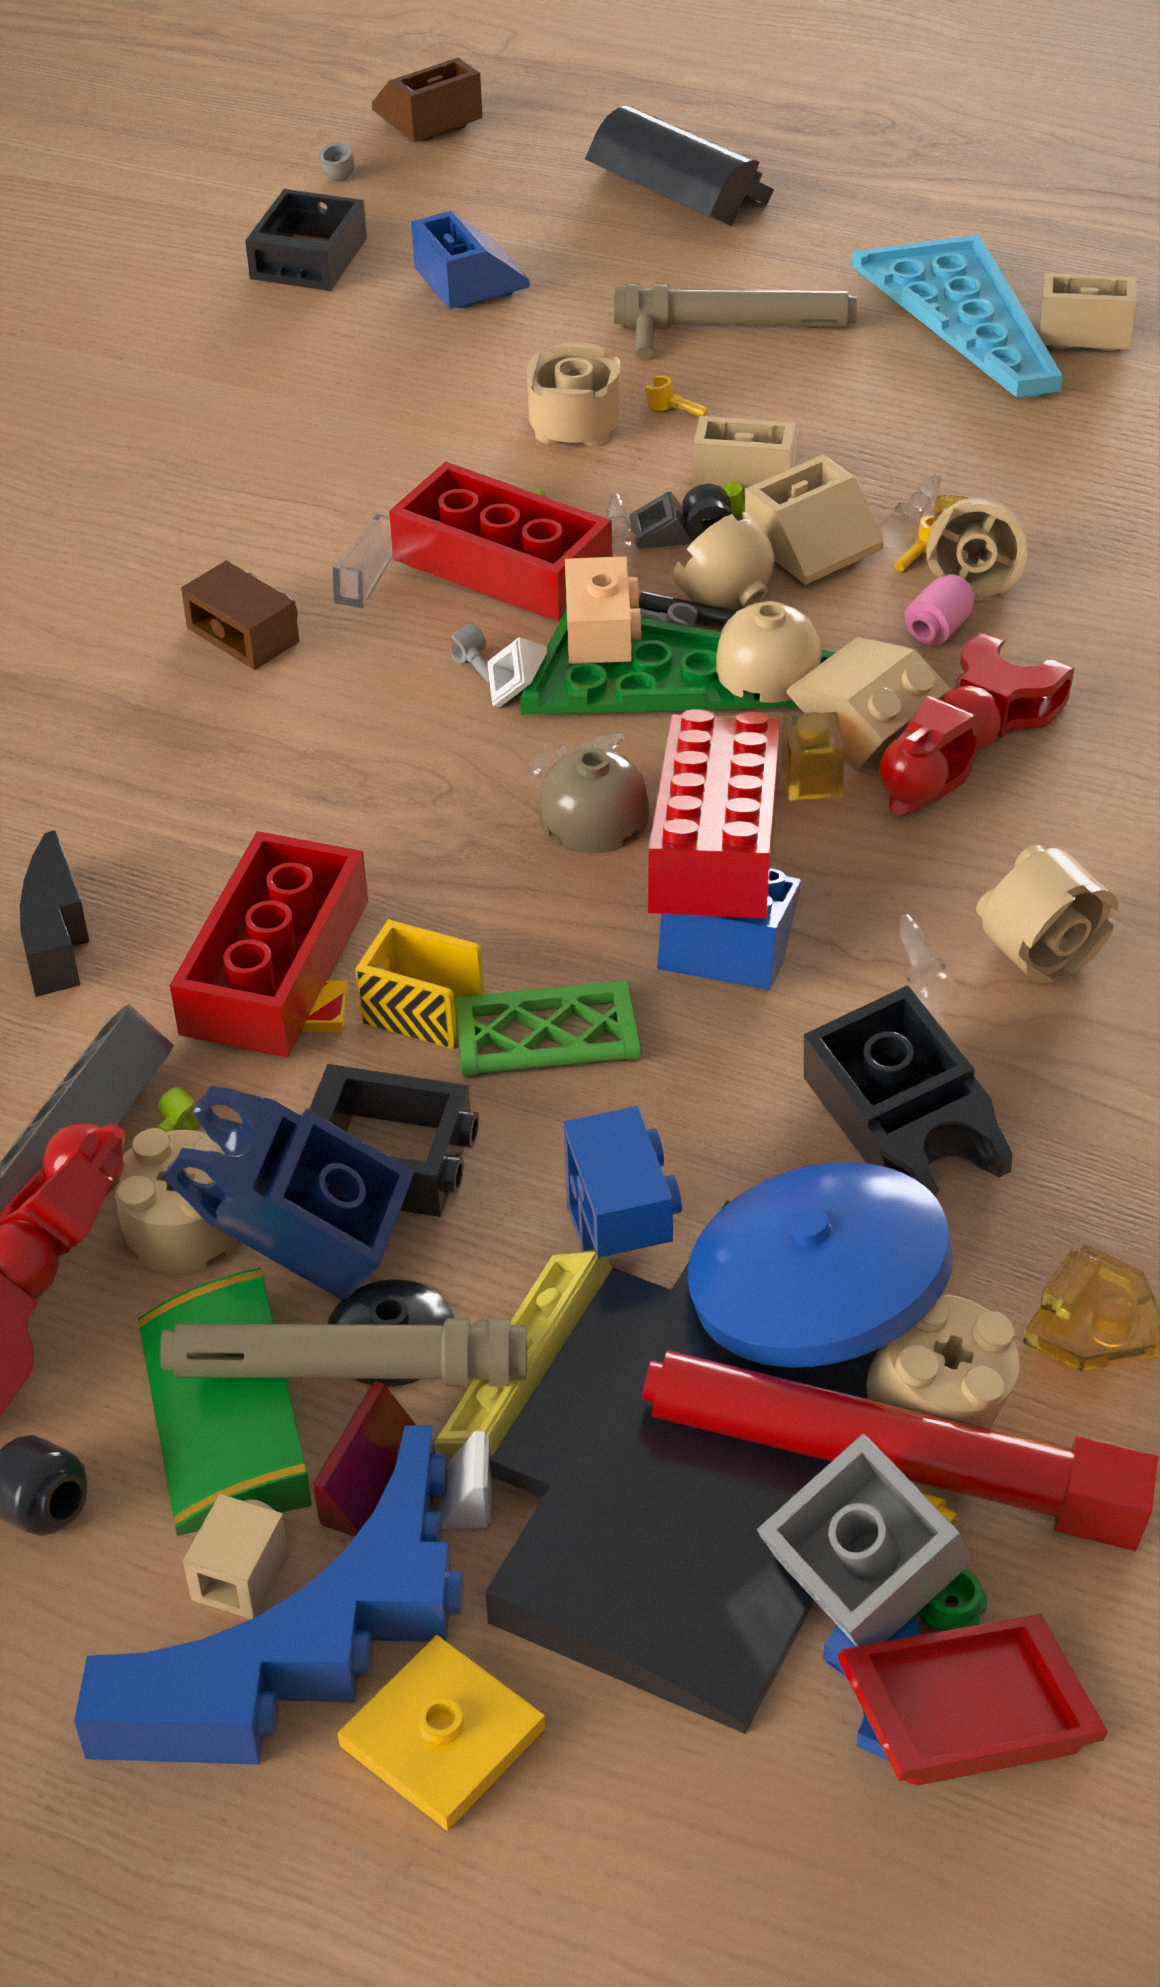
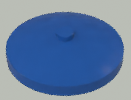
M852 1162L825 1163L795 1169L772 1177L746 1190L729 1202L711 1219L697 1239L691 1252L687 1278L689 1291L700 1322L708 1334L722 1347L735 1355L761 1364L794 1368L815 1367L847 1361L865 1355L892 1342L915 1326L934 1307L947 1286L953 1267L954 1250L946 1215L941 1204L917 1180L902 1172L874 1164Z

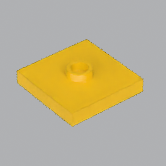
M436 1635L338 1732V1739L341 1748L446 1831H449L546 1729L544 1714L440 1636Z

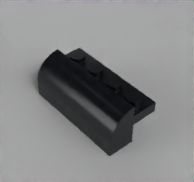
M632 106L619 107L603 120L585 157V160L729 226H732L745 196L768 205L774 191L773 188L760 182L763 174L757 171L760 164L759 161Z

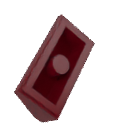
M375 1381L370 1386L313 1482L320 1525L353 1537L357 1535L374 1513L395 1470L405 1425L417 1426L383 1383Z

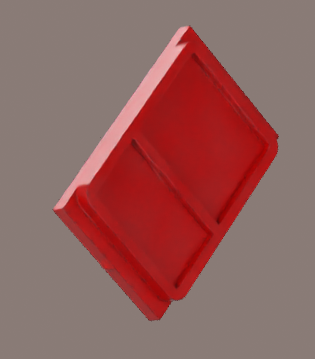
M1041 1614L841 1649L837 1657L899 1782L906 1780L912 1785L919 1786L1073 1755L1080 1751L1082 1745L1103 1741L1108 1733Z

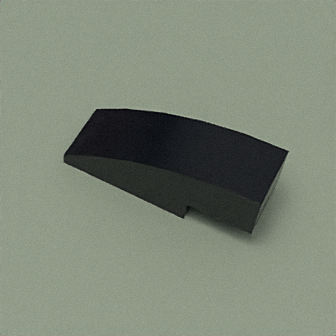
M56 830L45 832L33 853L24 878L20 900V931L35 997L79 986L80 980L73 946L90 942L82 902Z

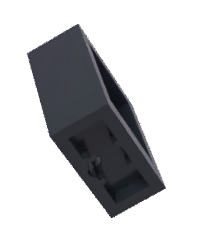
M283 189L245 240L250 279L331 291L367 239L364 200ZM320 202L326 204L327 209L322 208ZM293 234L327 238L329 240L328 242L293 238L292 236Z
M327 1064L309 1108L310 1111L346 1132L353 1115L438 1128L426 1162L389 1156L414 1171L400 1211L441 1217L448 1194L458 1193L464 1169L462 1154L465 1147H474L479 1129V1113L471 1111L469 1085Z

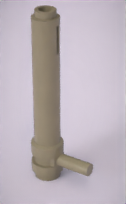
M626 283V288L615 287L614 324H625V328L636 329L635 355L640 360H649L653 356L654 329H668L670 325L847 328V323H856L857 296H849L848 291L670 288L669 284H653V288H640V283Z
M446 1318L443 1325L177 1323L175 1330H164L162 1332L160 1359L162 1370L174 1371L176 1378L442 1379L445 1386H469L470 1379L489 1380V1386H510V1380L527 1379V1326L511 1325L510 1319H490V1321L480 1319L474 1322L473 1325H470V1318Z

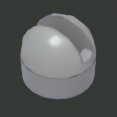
M336 142L327 145L321 150L319 154L321 165L326 175L330 178L343 180L354 170V156L348 144Z

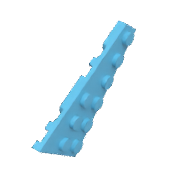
M980 235L852 252V267L1015 397H1038L1045 393L1061 391L1062 373Z

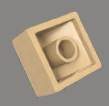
M856 637L790 686L786 693L851 766L858 771L885 750L894 740L899 738L928 696L941 700L951 688L915 649Z

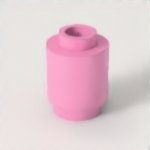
M946 575L934 579L906 608L904 620L907 629L915 639L929 646L943 644L971 615L975 601L973 588L964 578L957 575Z

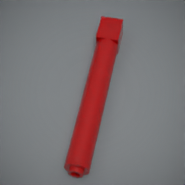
M667 1350L664 1363L651 1360L648 1368L642 1400L654 1403L652 1417L831 1462L864 1433L912 1482L1055 1517L1054 1531L1133 1551L1137 1550L1152 1514L1158 1465L1157 1455L1080 1436L1075 1437L1070 1449Z

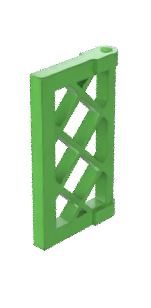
M628 980L454 997L461 1058L459 1069L462 1071L463 1077L476 1076L480 1073L625 1059V1061L641 1059L642 1045L639 1042ZM609 1003L614 1005L605 1015L588 1007V1005ZM560 1008L546 1021L528 1012ZM501 1014L488 1026L473 1019L476 1016ZM572 1014L593 1024L579 1038L558 1028ZM514 1020L534 1030L520 1044L500 1034ZM605 1031L620 1039V1041L591 1044ZM546 1037L564 1046L534 1049ZM487 1043L505 1051L504 1053L478 1055V1051Z

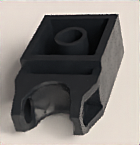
M909 985L804 1034V1079L867 1164L883 1166L902 1172L924 1185L935 1197L939 1189L929 1170V1164L938 1158L960 1156L970 1160L978 1168L988 1171L998 1178L1011 1172L1013 1154L1002 1131L998 1127L991 1097L974 1077V1067Z

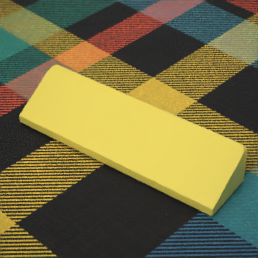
M596 1252L551 1256L510 1321L511 1325L527 1326V1379L510 1380V1386H489V1380L474 1379L436 1438L437 1440L434 1444L439 1451L454 1456L475 1431H485L486 1436H489L491 1457L493 1456L612 1270V1266L605 1257L598 1258Z

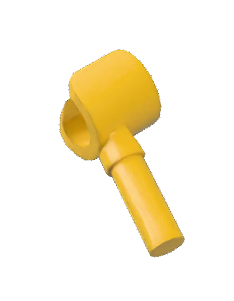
M655 376L653 378L654 387L650 385L645 386L648 405L655 412L675 408L698 417L708 415L709 408L674 394L672 380L669 376Z
M925 516L920 519L917 541L894 563L897 571L903 572L919 556L926 553V544L934 522L933 516Z

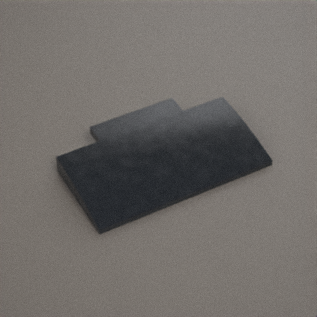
M726 1200L723 1207H725L730 1201ZM688 1264L672 1290L612 1268L490 1459L492 1477L541 1496L543 1499L485 1591L488 1624L745 1734L815 1601L776 1559L759 1535L757 1529L828 1466L831 1461L652 1417L654 1403L642 1400L650 1362L653 1360L664 1363L667 1350L869 1399L866 1382L867 1374L878 1349L847 1361L815 1367H778L750 1361L722 1347L704 1329L698 1318L689 1291L687 1278Z

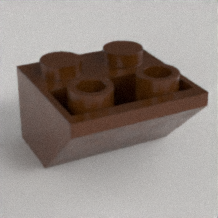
M458 57L389 80L371 102L372 110L413 142L429 140L433 135L450 129L464 128L467 123L483 118L480 72Z

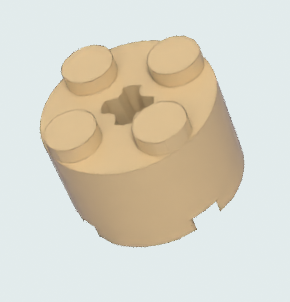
M581 342L554 345L553 354L540 358V352L535 354L529 360L526 368L528 415L530 425L535 430V438L546 444L560 441L568 443L583 442L588 446H600L607 443L609 433L619 425L622 416L621 366L619 360L615 356L613 361L605 357V349L598 345Z
M1036 844L1022 851L1016 859L1015 867L1002 879L996 888L989 890L981 897L976 907V913L983 919L982 925L986 936L1031 980L1040 984L1055 982L1048 974L1063 967L1072 974L1084 967L1097 955L1114 929V925L1108 920L1111 907L1118 912L1119 903L1116 896L1067 851L1062 849L1045 850L1041 845Z
M151 1128L140 1132L133 1139L132 1148L123 1156L124 1168L120 1181L113 1188L123 1240L127 1248H130L137 1254L138 1261L150 1270L170 1275L197 1273L207 1269V1261L224 1251L227 1258L237 1250L241 1242L207 1223L175 1191L164 1174L168 1165L175 1159L182 1148L217 1151L224 1155L225 1153L217 1143L209 1138L207 1133L193 1130L165 1132L158 1128ZM192 1167L183 1168L185 1174L193 1181L201 1184L214 1183L203 1170Z
M941 1295L934 1307L922 1320L897 1339L878 1349L867 1374L868 1398L990 1429L1014 1388L1019 1375V1355L1013 1340L1015 1329L1011 1321L1004 1314L997 1311H989L968 1299L952 1295Z

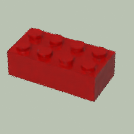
M446 461L389 510L393 560L558 622L567 609L565 559L612 557V520Z
M256 831L169 985L178 1035L289 1058L326 980L329 979L369 901L363 851Z

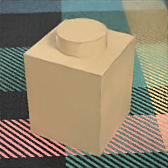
M219 1494L183 1559L191 1600L248 1619L256 1618L290 1554L283 1513L275 1511L269 1505L258 1500L249 1499L241 1501Z

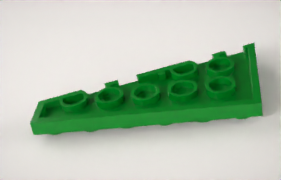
M567 609L547 645V653L531 684L524 689L520 697L521 715L788 708L798 706L793 700L775 703L760 702L759 693H750L743 690L742 698L732 694L721 684L716 672V654L721 632L641 618V640H631V661L569 664ZM822 650L821 663L836 652Z

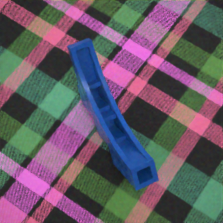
M405 1425L395 1470L374 1513L344 1552L304 1588L256 1618L202 1640L145 1653L87 1656L74 1719L85 1759L259 1765L263 1736H274L276 1732L278 1700L355 1703L358 1674H369L371 1670L372 1640L430 1642L438 1635L447 1642L449 1614H462L464 1577L463 1571H451L449 1543L441 1542V1512L432 1511L433 1495L445 1496L447 1483V1455L435 1454L432 1426Z

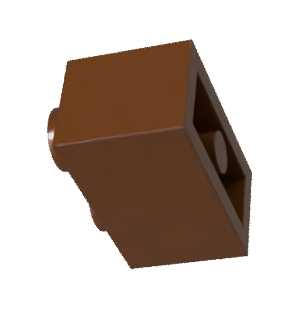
M227 560L181 587L187 628L254 670L300 642L297 623L298 610L295 601L287 594L277 591L257 579L252 573L242 570Z

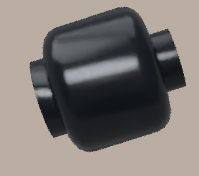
M34 1435L15 1438L0 1449V1518L25 1532L38 1536L58 1532L76 1519L86 1502L88 1479L84 1464L74 1453L46 1439Z

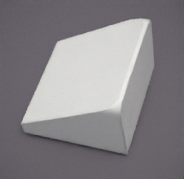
M518 637L487 662L491 699L494 707L500 708L531 684L547 653L545 645Z
M475 1431L447 1463L445 1496H439L441 1528L443 1529L488 1528V1523H491L493 1477L491 1476L490 1468L491 1451L489 1436H486L485 1431Z

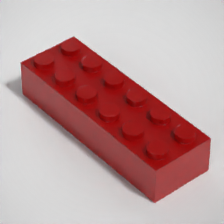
M688 710L681 715H672L649 843L648 913L767 919L778 785L780 719L769 718L766 714L760 712H743L736 717L714 716L713 713L706 710Z

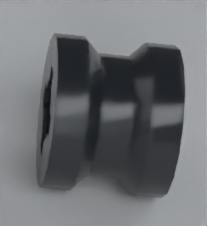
M701 484L692 488L682 501L686 528L692 541L722 518L731 514L734 516L731 510V501L726 490L715 484Z

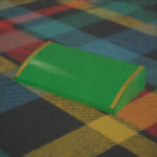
M261 1267L235 1273L194 1287L170 1298L138 1318L177 1536L199 1531L219 1494L241 1501L249 1499L258 1500L280 1513L312 1506L307 1471L286 1378H176L174 1371H163L161 1368L160 1349L162 1332L164 1330H175L177 1323L274 1324Z

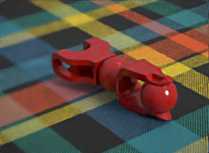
M986 632L978 633L961 649L960 664L964 672L957 678L956 688L945 694L941 700L928 696L911 718L906 730L898 739L887 746L879 762V769L883 786L890 793L889 811L900 817L906 816L923 807L929 801L936 802L962 785L970 774L972 763L976 758V752L990 746L997 736L1002 737L1009 730L1017 728L1032 729L1048 725L1063 710L1069 700L1075 668L1053 659H1049L1038 666L1022 667L1010 664L1000 657V649L1005 640Z
M75 1123L61 1128L47 1143L42 1159L43 1167L0 1211V1415L12 1402L33 1369L34 1353L33 1344L28 1333V1319L38 1304L36 1299L40 1298L54 1283L60 1265L58 1257L70 1252L72 1247L79 1244L87 1236L99 1213L105 1196L120 1181L124 1168L123 1149L125 1131L115 1123L104 1127L93 1123Z

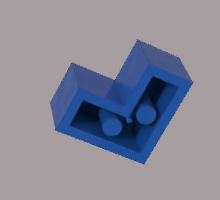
M638 1106L563 1121L567 1207L582 1250L595 1249L597 1257L600 1258L673 1242V1214L682 1212L679 1187L674 1175L664 1176L661 1166L664 1165V1154L659 1134L656 1129H646Z

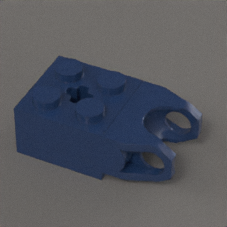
M210 1086L197 1102L193 1114L209 1138L221 1147L225 1155L217 1151L182 1148L175 1159L168 1165L164 1174L175 1191L207 1223L339 1299L349 1298L380 1265L414 1171L307 1108L299 1115L273 1099L243 1093L231 1088ZM223 1105L232 1108L240 1115L242 1123L219 1118L213 1112L211 1106ZM192 1167L203 1170L214 1183L201 1184L193 1181L185 1174L183 1168Z

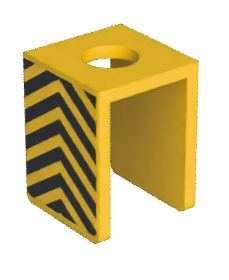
M389 919L355 968L361 1023L447 1048H453L457 1042L454 997L485 994L482 948L479 944ZM382 960V969H378V966Z

